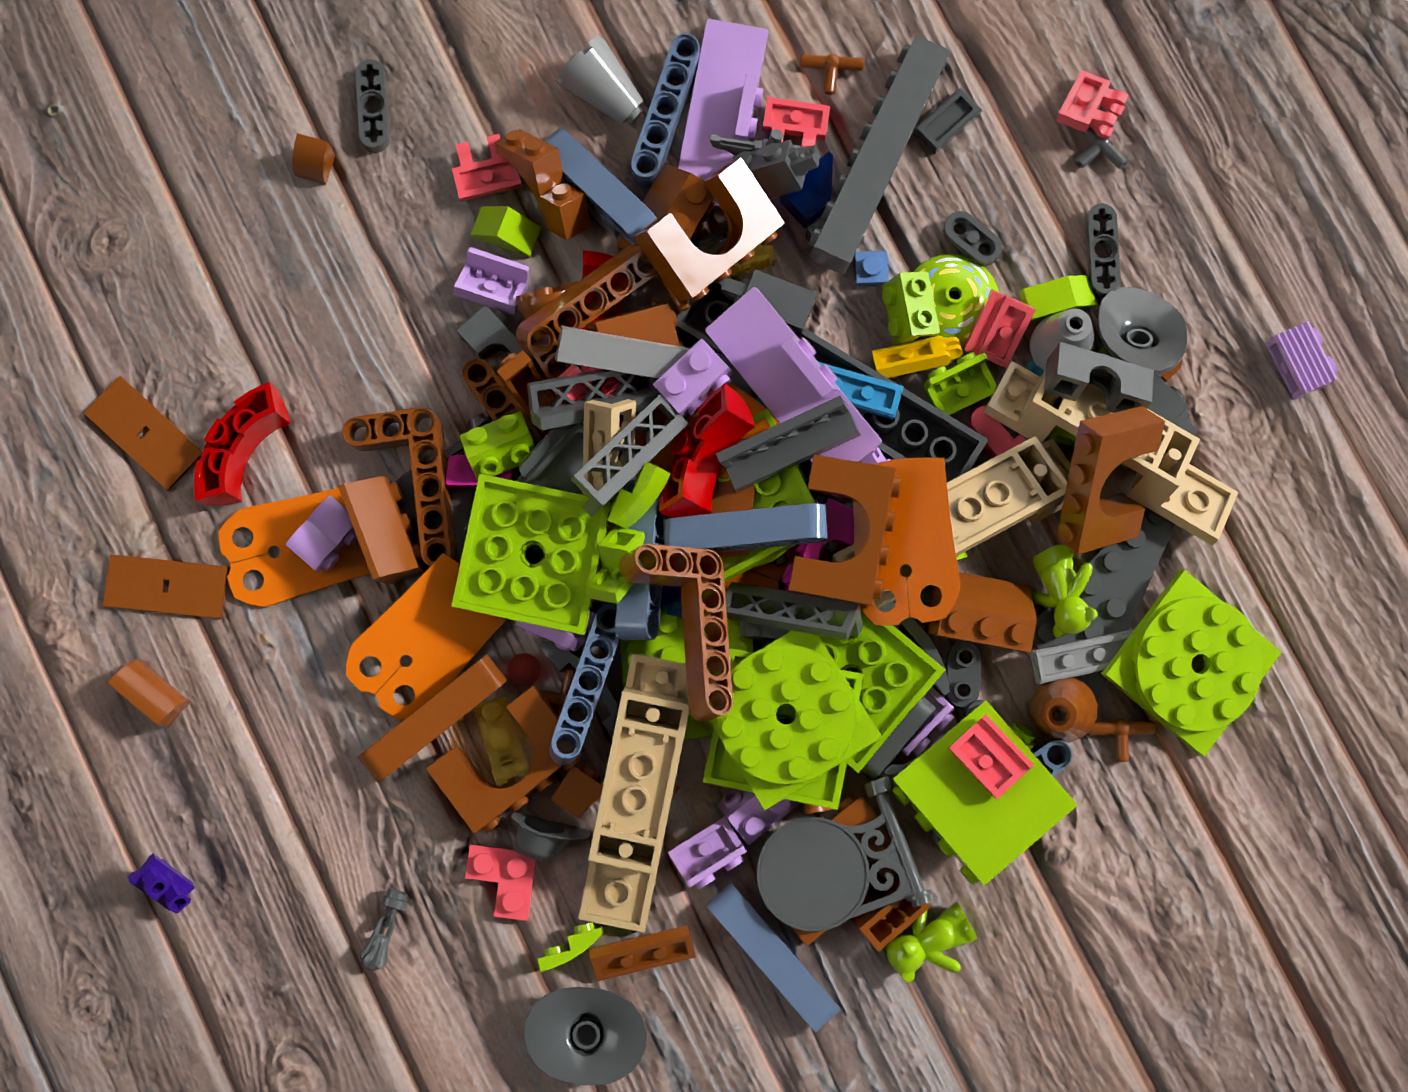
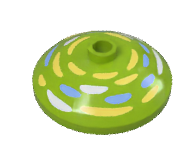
M958 254L939 255L923 262L914 272L926 271L929 274L940 332L935 336H943L944 338L957 337L961 348H963L990 290L993 289L999 292L998 287L990 272L970 258ZM957 291L960 298L957 300L950 298L949 292ZM921 336L920 338L926 339L935 336Z

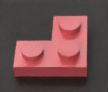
M470 844L465 878L498 882L494 917L529 920L536 860L517 853L513 849Z

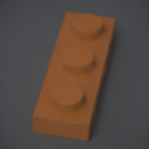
M688 925L589 949L590 960L597 981L696 958Z

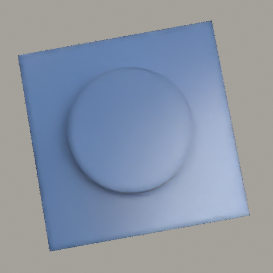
M887 251L855 252L856 287L882 286L889 281Z

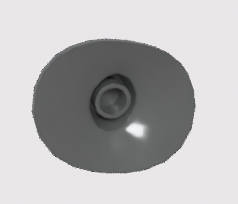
M1119 287L1116 291H1110L1103 298L1098 312V331L1102 343L1113 357L1153 369L1154 374L1169 372L1179 364L1187 346V327L1182 314L1174 306L1148 291L1134 287Z
M570 987L546 994L533 1005L525 1021L524 1040L532 1061L551 1078L579 1085H604L624 1078L638 1065L646 1049L647 1030L640 1012L630 1001L619 994L598 988Z

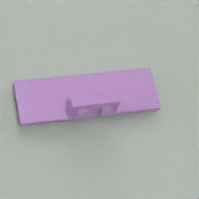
M714 19L706 21L680 155L679 169L690 172L705 181L724 165L732 162L733 156H735L726 150L714 148L710 143V134L748 141L749 137L755 138L758 119L753 118L754 108H760L762 102L763 88H758L767 44L768 29ZM716 203V205L714 206L721 208L718 203Z
M751 288L706 328V333L779 423L787 421L835 397L841 396L852 413L861 436L820 454L821 456L860 462L882 443L881 438L836 385V375L826 364L821 366L813 357L816 354L814 348L805 338L799 339L758 288Z

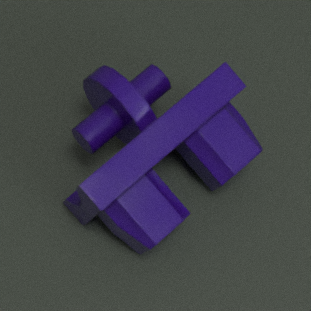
M154 853L148 857L139 870L127 876L132 885L175 914L179 913L191 902L188 894L195 889L192 881Z

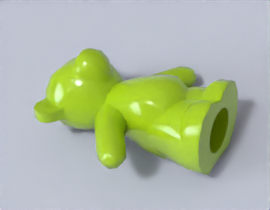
M1066 545L1049 547L1032 559L1037 573L1049 594L1031 593L1033 603L1055 608L1054 620L1056 624L1053 628V635L1055 637H1063L1066 634H1078L1090 626L1091 621L1098 617L1097 611L1089 608L1087 603L1079 597L1089 581L1093 566L1085 562L1076 574L1073 570L1072 558L1074 557V552Z
M957 901L927 926L926 911L913 922V935L896 937L886 945L889 964L896 972L902 975L906 983L914 981L915 972L922 966L925 960L951 973H958L961 970V965L956 960L941 953L978 940L974 929Z

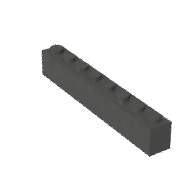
M915 35L911 46L904 44L897 59V62L901 63L899 71L892 69L885 84V88L889 89L886 97L879 96L872 111L873 114L877 115L874 123L867 121L859 138L864 141L861 150L854 148L847 163V166L852 168L848 176L841 175L834 190L839 195L835 203L832 201L828 202L821 219L826 222L822 230L819 228L815 229L808 246L813 248L810 260L845 276L945 65L950 50L918 35Z

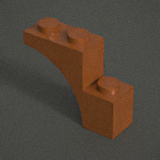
M521 129L511 131L506 134V137L494 142L497 154L507 160L518 171L531 189L542 211L547 230L565 240H569L592 226L585 193L565 183L558 148Z
M522 350L517 355L511 353L505 357L499 364L501 368L497 370V373L505 390L531 421L527 383L543 381V379L536 370L532 360ZM550 389L537 391L539 408L550 406L556 398ZM534 425L543 438L551 430H540Z
M584 764L580 769L573 766L550 800L575 817L581 818L591 805L601 799L604 780L602 783L596 781L599 774ZM674 784L672 799L680 788L676 784Z

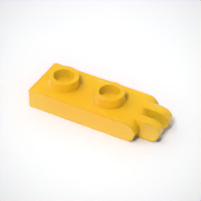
M935 336L871 350L876 372L886 378H895L899 375L945 366L951 360L958 359L963 355L957 337L944 338L943 336Z

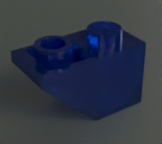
M830 151L819 159V166L817 168L807 171L802 190L782 195L780 198V203L805 230L822 216L828 202L831 201L833 154Z

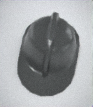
M513 813L511 815V819L517 824L514 850L534 860H551L561 853L569 840H585L590 838V832L577 826L547 821L525 813Z

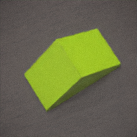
M481 206L470 236L531 258L542 228L509 206Z

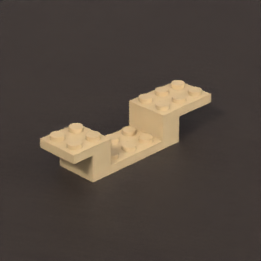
M1013 361L1006 368L983 411L1028 439L1036 436L1041 444L1056 425L1077 437L1080 421L1112 413L1106 411V396L1097 386L1088 384L1076 401L1044 392L1046 370L1039 377ZM1159 416L1165 420L1159 451L1136 456L1122 462V464L1137 472L1126 496L1213 546L1221 536L1238 492L1189 464L1200 439Z
M1034 436L947 482L956 558L963 552L1026 518L1033 525L1062 509L1071 464L1053 438L1041 444L1038 438ZM854 544L833 554L832 562H843L855 557ZM905 564L901 566L900 574L906 577L907 582V577L911 575L912 568ZM882 590L881 599H875L876 607L879 609L896 599L895 595L889 590Z
M632 653L626 686L621 695L588 858L590 864L578 918L580 920L645 933L690 713L685 663Z

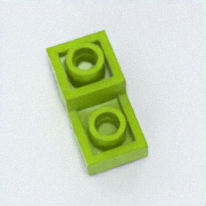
M645 462L643 469L638 472L635 478L633 492L630 493L620 489L618 496L612 501L608 521L626 529L630 528L649 510L659 497L670 473L656 465Z
M593 922L573 927L575 933L567 936L570 949L565 950L564 944L545 948V955L537 959L540 972L560 966L583 953L604 933L603 927L594 928Z

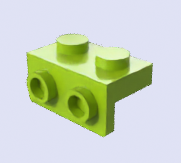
M928 272L899 273L882 285V300L887 309L889 319L888 331L892 336L893 345L912 342L921 336H935L940 332Z
M974 352L969 353L956 361L957 366L949 370L943 366L929 373V379L923 385V389L930 403L949 416H952L991 397L997 384L985 363L988 359L985 352L978 356Z
M521 411L505 415L496 421L473 428L469 432L459 435L477 481L479 474L496 476L518 467L536 447Z

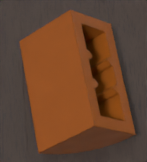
M139 659L126 664L107 682L158 726L169 727L191 702Z
M895 874L893 876L894 882L891 888L885 891L873 889L865 896L861 905L894 893L899 887L900 880L898 875ZM905 898L850 919L879 952L930 907L925 903L913 908L911 901L907 902Z

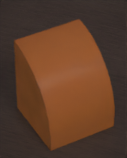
M297 133L292 157L295 176L326 184L335 158V153L329 142Z

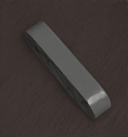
M368 59L362 61L356 68L359 138L366 150L379 153L384 151L390 143L387 77L383 66L378 61ZM371 70H374L376 76L373 78L375 90H370V85L366 78ZM370 99H377L381 101L382 105L378 112L368 113L364 110L366 102ZM370 122L376 123L378 133L381 135L377 137V142L374 143L369 138L372 136V125Z
M1101 203L1093 206L1085 218L1088 277L1094 295L1104 298L1110 291L1118 289L1121 275L1117 214L1113 207ZM1098 213L1102 214L1103 219H1108L1103 226L1102 235H1098L1100 232L1099 221H1094ZM1098 243L1107 244L1111 249V256L1105 259L1098 257L1094 251L1095 245ZM1108 266L1105 270L1106 280L1112 281L1107 289L1103 287V283H1097L1103 274L1102 267Z
M923 697L867 762L861 772L871 781L877 780L937 708Z

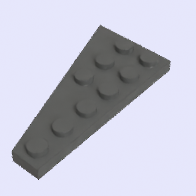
M1142 505L1145 511L1139 537L1103 547L1089 561L1093 566L1092 574L1079 597L1087 603L1089 608L1097 611L1098 617L1091 621L1090 626L1078 634H1066L1063 637H1055L1053 635V628L1056 624L1054 620L1055 608L1047 607L1037 617L1032 646L1035 649L1129 630L1175 524ZM1103 671L1075 676V678L1084 682L1091 689L1097 702L1107 680L1101 674Z

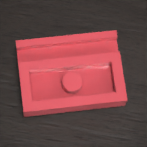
M991 289L963 346L964 350L974 352L977 356L985 352L988 361L1007 368L1035 312V308Z
M986 714L948 749L995 800L1001 797L1034 766Z

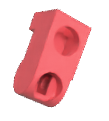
M986 406L977 408L968 421L969 428L989 439L983 451L990 459L1027 441L1021 434L1013 438L999 421L983 412Z

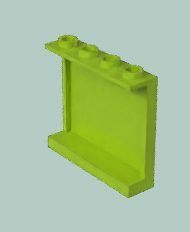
M986 700L892 780L895 786L892 792L904 806L910 803L917 812L914 818L926 832L931 829L940 839L937 845L949 859L955 856L963 865L959 871L972 886L978 883L981 888L1078 806ZM985 714L1034 764L997 800L948 750Z

